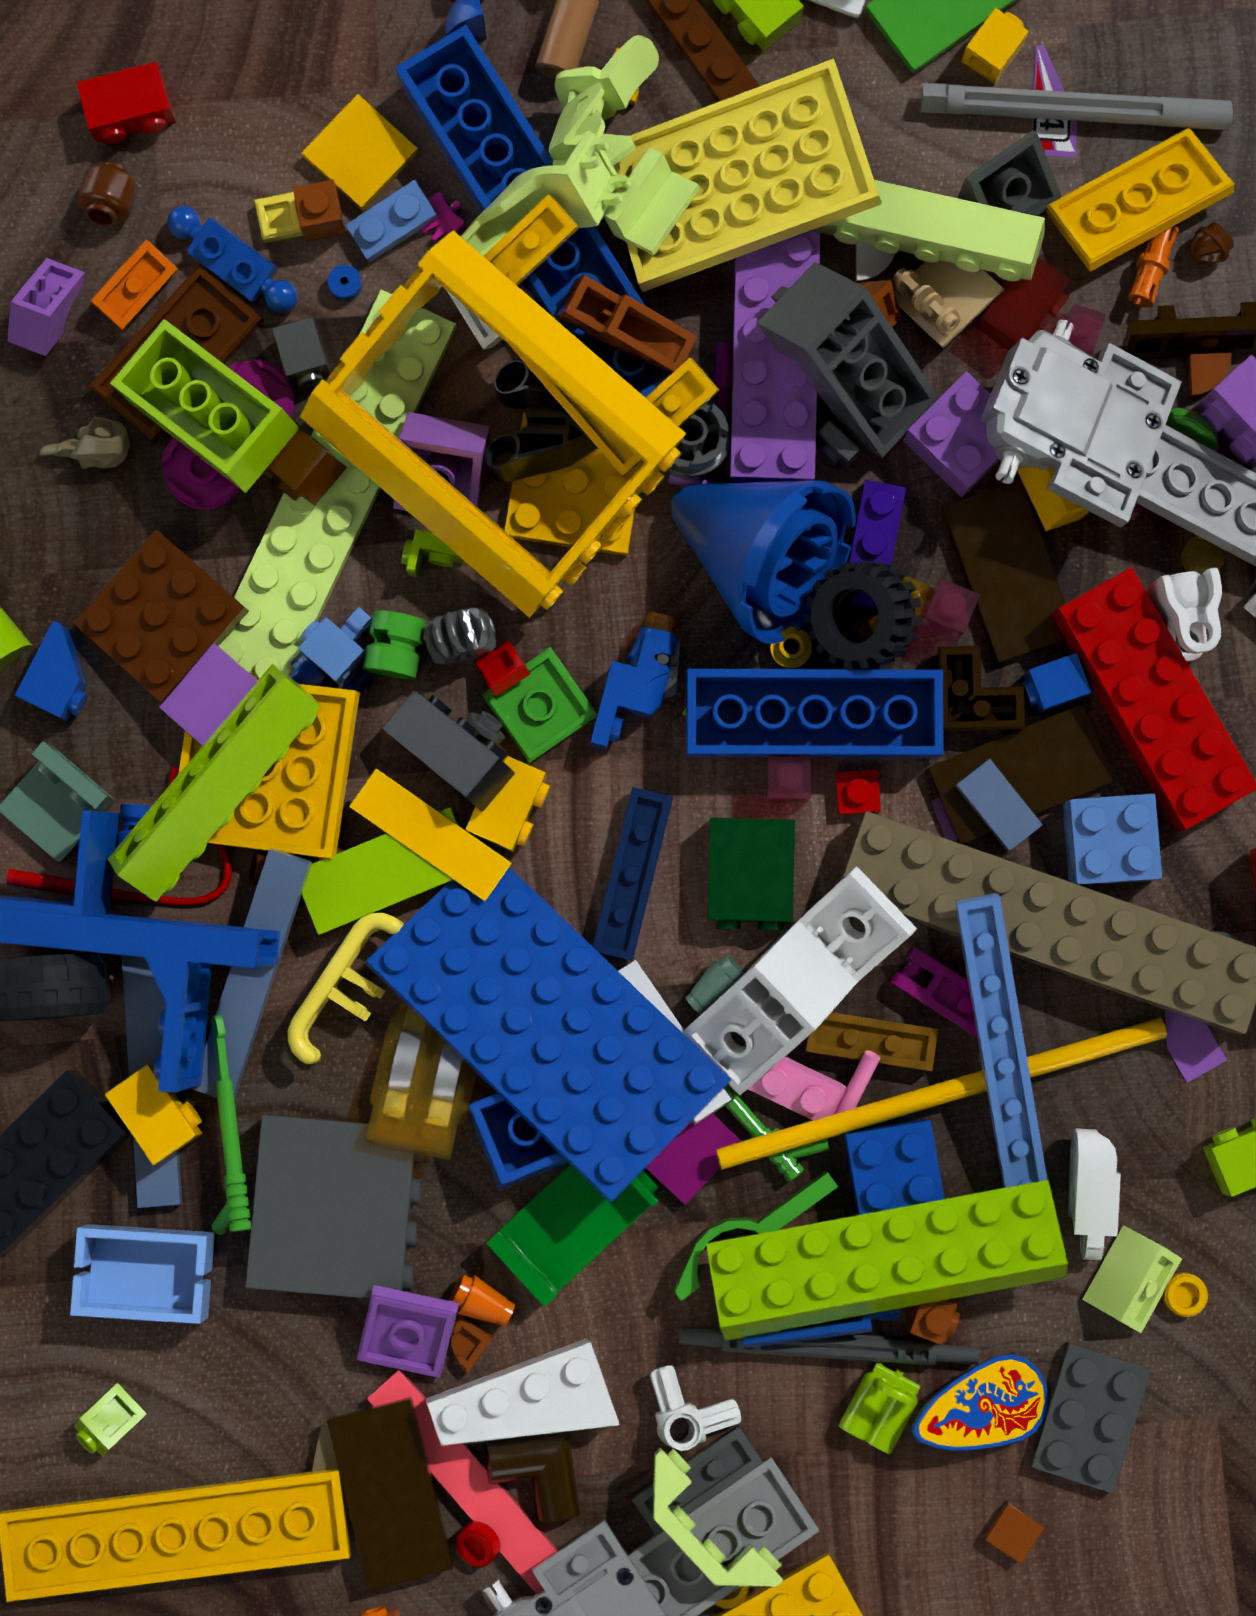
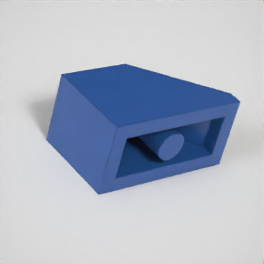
M53 620L15 696L69 722L72 715L78 716L85 706L88 694L84 692L88 685L70 630Z

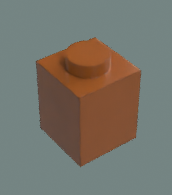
M334 179L292 187L300 227L306 242L347 234Z

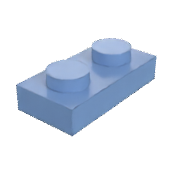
M413 180L347 223L346 227L365 258L371 263L439 217L418 183Z

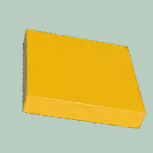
M357 94L301 153L303 158L327 180L334 179L336 188L363 212L419 154V151L413 143Z

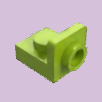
M417 529L415 530L413 540H406L401 560L402 564L407 565L406 571L408 575L414 578H418L423 555L429 556L428 562L439 566L452 567L453 562L464 564V560L433 533Z
M117 1383L78 1419L74 1425L78 1431L76 1438L89 1453L94 1454L97 1451L104 1457L113 1446L146 1416V1412Z

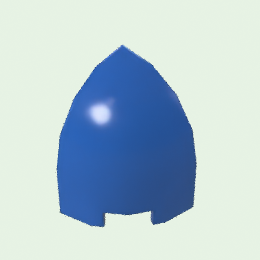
M456 0L451 5L445 22V37L466 25L476 41L487 39L484 15L479 0Z

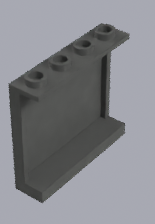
M279 1114L262 1115L246 1288L370 1299L374 1285L400 1291H411L414 1265H407L408 1247H416L418 1222H411L412 1205L420 1204L422 1179H414L416 1162L424 1161L426 1137L418 1136L419 1127L289 1117Z

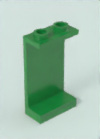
M569 1165L496 1232L486 1244L545 1307L568 1282L650 1206L653 1207L658 1202V1198L653 1193L659 1187L643 1171L610 1204Z

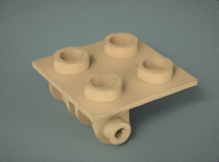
M942 260L936 263L924 262L916 271L902 268L893 277V281L896 283V290L894 292L898 306L942 348L1004 291V288L984 270L968 272L958 268L955 263Z

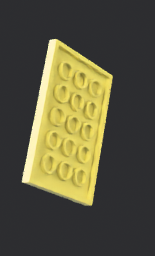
M834 58L630 135L636 150L613 166L618 175L629 177L645 152L651 147L663 153L672 172L697 183L700 187L655 255L626 242L642 292L882 204ZM621 187L617 188L615 193L619 192Z

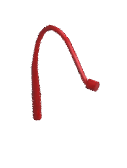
M171 766L169 784L178 776L179 767ZM214 844L223 861V879L214 891L206 895L190 898L161 896L155 902L144 893L112 888L111 901L175 906H195L208 903L224 893L231 882L232 867L228 851L224 845ZM12 868L8 870L6 885L75 895L76 880L41 873L36 874L29 871L24 872L23 870L17 871V869Z

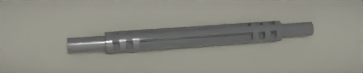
M680 1327L679 1344L721 1347V1352L935 1366L936 1362L978 1364L979 1361L978 1347L940 1345L927 1339L845 1335L744 1348L742 1338L725 1341L721 1330Z

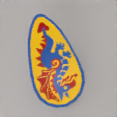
M1013 1354L995 1356L972 1367L937 1392L921 1409L912 1425V1434L920 1443L946 1450L991 1448L1024 1440L1036 1432L1045 1419L1049 1403L1047 1384L1040 1370L1028 1359Z

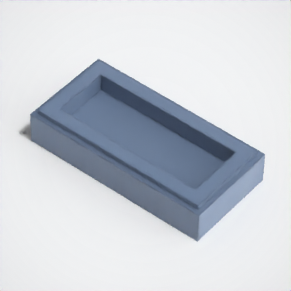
M991 759L987 760L955 785L1007 852L1042 826V823Z

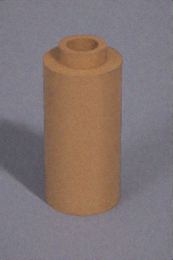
M556 0L535 64V68L541 74L556 79L558 73L578 68L599 0Z

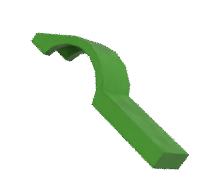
M823 1171L756 1221L747 1217L725 1218L708 1226L695 1240L675 1285V1293L682 1301L700 1288L697 1276L699 1257L709 1241L722 1232L737 1228L756 1231L759 1234L781 1229L838 1187L828 1172Z

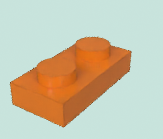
M146 239L92 297L90 302L122 330L178 268Z

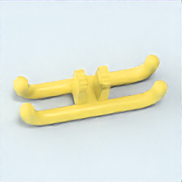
M370 913L361 917L353 925L288 1027L287 1042L292 1053L305 1064H315L321 1058L320 1050L310 1043L308 1032L329 999L362 1020L367 1021L371 1014L367 1011V1008L357 1001L354 1002L337 987L342 979L345 978L362 987L363 991L372 997L382 998L385 990L352 969L351 965L374 932L385 931L394 935L404 925L401 920L386 913Z

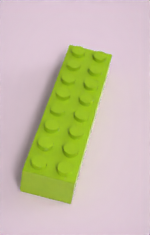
M1048 1180L706 1244L719 1323L725 1341L1067 1278L1068 1267Z

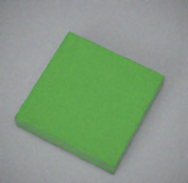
M551 647L525 664L530 672L529 676L497 696L493 694L491 689L482 694L529 764L598 716Z

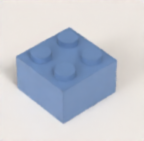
M1155 794L1070 799L1062 803L1068 882L1080 886L1150 882L1162 879Z

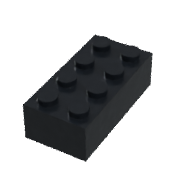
M77 1069L66 1070L0 1135L1 1254L13 1250L131 1134L114 1107Z

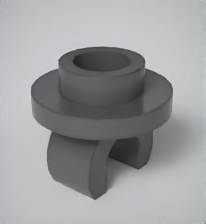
M482 711L480 715L470 713L467 717V722L480 732L476 738L483 745L489 739L500 744L505 738L504 734L500 731L502 724L491 714Z

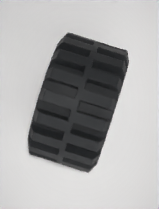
M864 561L838 565L839 568H832L823 573L826 579L817 580L812 586L817 592L816 595H808L806 605L811 606V613L804 614L805 623L811 622L813 629L808 631L807 634L810 640H818L819 644L815 649L820 655L830 654L828 658L830 663L834 665L844 664L846 669H865L889 664L895 661V657L903 656L909 650L906 644L915 642L918 636L916 632L912 631L913 627L920 626L922 616H915V608L922 606L920 598H912L911 592L916 590L912 581H902L905 576L899 569L890 570L891 565L884 562ZM860 590L871 596L878 609V624L874 633L868 639L862 638L853 630L848 616L850 602Z

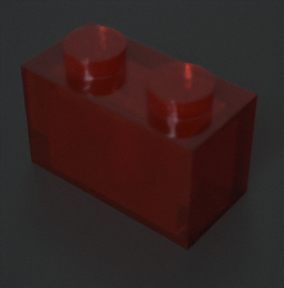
M1038 257L1031 281L1025 279L1008 281L1003 287L1004 291L995 298L982 316L977 329L1009 351L1021 338L1029 340L1037 331L1046 330L1040 324L1048 313L1056 317L1070 296L1064 293L1071 280Z

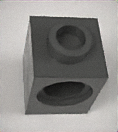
M313 317L272 328L283 368L291 386L296 384L301 388L314 386L322 381L323 376L331 374Z

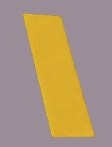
M378 769L374 770L349 806L484 901L487 900L512 864Z

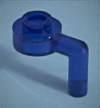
M301 651L289 661V664L294 669L288 675L298 684L336 688ZM361 668L340 689L355 690L360 693L374 678Z

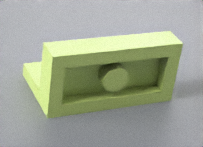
M649 147L628 177L631 186L628 188L621 187L619 190L623 201L617 205L608 206L603 216L615 237L655 255L700 187L697 183L672 172L663 153Z
M1123 1225L1082 1300L1142 1333L1182 1258Z

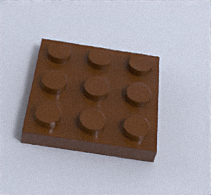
M156 529L73 624L156 699L163 703L213 643L219 646L249 610Z

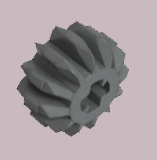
M473 607L467 610L460 609L455 612H447L446 615L435 617L433 621L428 622L424 627L427 650L431 654L433 663L445 664L447 666L453 663L460 664L464 661L485 656L487 652H491L496 647V631L493 620L490 619L488 611L481 608Z

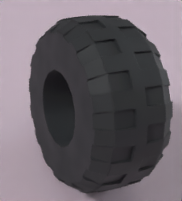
M100 954L45 955L0 960V1022L98 1015L104 1013L110 1002L108 964H106Z

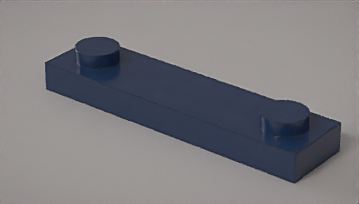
M632 787L593 943V948L600 954L633 961L673 801L671 796Z

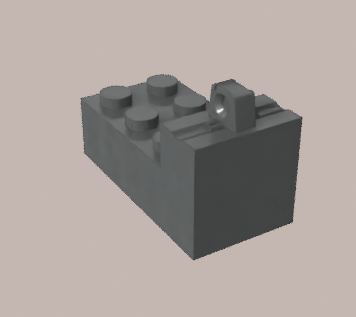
M816 262L790 288L781 286L771 296L772 300L776 303L757 322L775 350L797 362L852 441L882 458L939 398L866 287Z

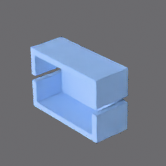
M86 1224L78 1227L74 1267L83 1268L91 1264V1272L83 1271L73 1276L70 1315L201 1324L208 1319L211 1279H203V1276L212 1271L215 1232Z

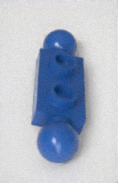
M178 206L169 213L167 226L171 234L179 239L191 238L193 240L186 252L250 301L256 302L261 293L265 294L267 306L272 311L281 314L290 312L296 306L298 301L296 288L288 281L272 280V277L279 268L217 220L209 217L205 224L201 226L198 213L188 206Z

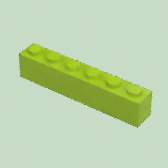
M272 664L108 857V861L116 874L155 902L163 893L172 890L179 880L180 873L191 861L196 860L202 855L207 846V841L218 828H222L229 823L234 815L235 808L246 796L251 795L257 790L262 776L273 763H277L284 758L289 750L290 743L301 731L306 730L312 725L317 711L322 706L307 690Z

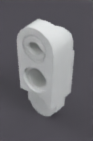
M1075 1128L1072 1132L1070 1144L1068 1216L1073 1221L1074 1235H1080L1082 1259L1101 1260L1105 1236H1118L1121 1174L1117 1172L1116 1150L1110 1140L1099 1134L1097 1129Z

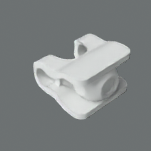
M1217 568L1207 569L1201 575L1195 571L1160 576L1148 586L1147 593L1175 642L1177 636L1180 646L1189 652H1182L1187 662H1193L1218 644L1221 638L1218 606L1222 596V584ZM1206 627H1207V629H1208V631H1209V639H1208V640H1207V634H1206Z

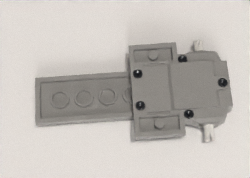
M1059 320L1053 334L1039 330L1029 340L1021 338L1008 351L980 419L986 423L987 441L996 450V456L1002 461L995 475L997 480L1000 481L1004 477L1003 483H1012L1018 467H1038L1041 470H1047L1052 467L1054 472L1048 484V490L1120 528L1128 523L1135 503L1256 566V473L1165 425L1182 381L1111 343H1108L1101 350L1099 358L1096 360L1069 342L1074 325L1071 322L1067 325V320Z
M771 1456L766 1458L763 1464L688 1514L696 1524L691 1532L702 1544L709 1538L727 1557L721 1563L724 1567L749 1543L757 1551L765 1546L779 1560L820 1531ZM603 1519L532 1568V1572L544 1589L542 1592L532 1596L517 1597L511 1601L499 1579L492 1583L495 1591L491 1585L487 1586L483 1591L497 1610L492 1616H698L740 1586L714 1585L665 1531H662L657 1536L654 1535L627 1554L605 1519Z

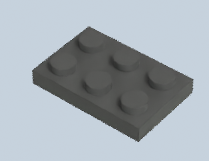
M1067 1341L1049 1398L1046 1416L1041 1424L1029 1465L1032 1468L1114 1494L1151 1369Z

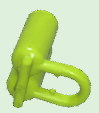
M876 1362L872 1371L863 1376L838 1426L849 1434L865 1440L877 1449L891 1455L917 1405L916 1395L920 1385L904 1377L902 1371L896 1369L894 1372L883 1366L882 1363Z

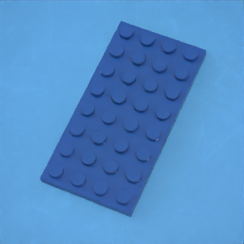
M510 867L486 901L476 896L454 879L451 880L406 922L399 932L395 933L366 960V965L610 1204L731 1081L718 1066Z

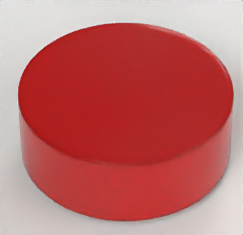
M470 1522L456 1537V1549L465 1562L474 1567L482 1568L488 1566L500 1552L501 1544L498 1535L485 1523Z

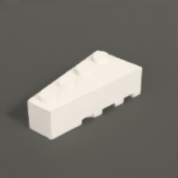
M587 1338L426 1398V1403L441 1445L620 1425L593 1347Z

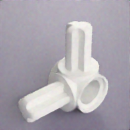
M663 1366L654 1369L650 1373L660 1411L655 1413L657 1434L666 1446L680 1451L690 1450L697 1444L705 1442L706 1434L737 1425L741 1422L740 1409L734 1399L697 1409L694 1404L684 1403L673 1366ZM684 1418L688 1423V1434L683 1440L675 1442L670 1435V1426L674 1420Z

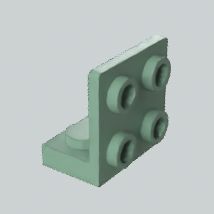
M42 741L32 753L39 761L0 804V813L54 860L63 862L79 844L82 812H107L117 800L58 749Z

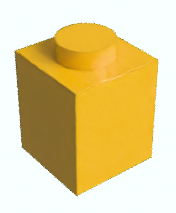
M995 8L967 45L961 62L995 85L1023 47L1029 31L1024 28L1023 22L1017 16L1009 12L1003 13Z

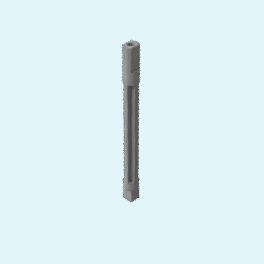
M923 83L921 93V112L1107 122L1229 130L1233 119L1232 102L1225 100L1044 91Z

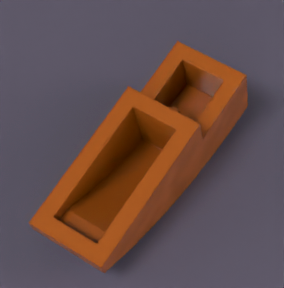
M586 275L574 280L557 314V317L597 339L670 373H673L686 361L697 339V336L630 296L626 294L620 296Z

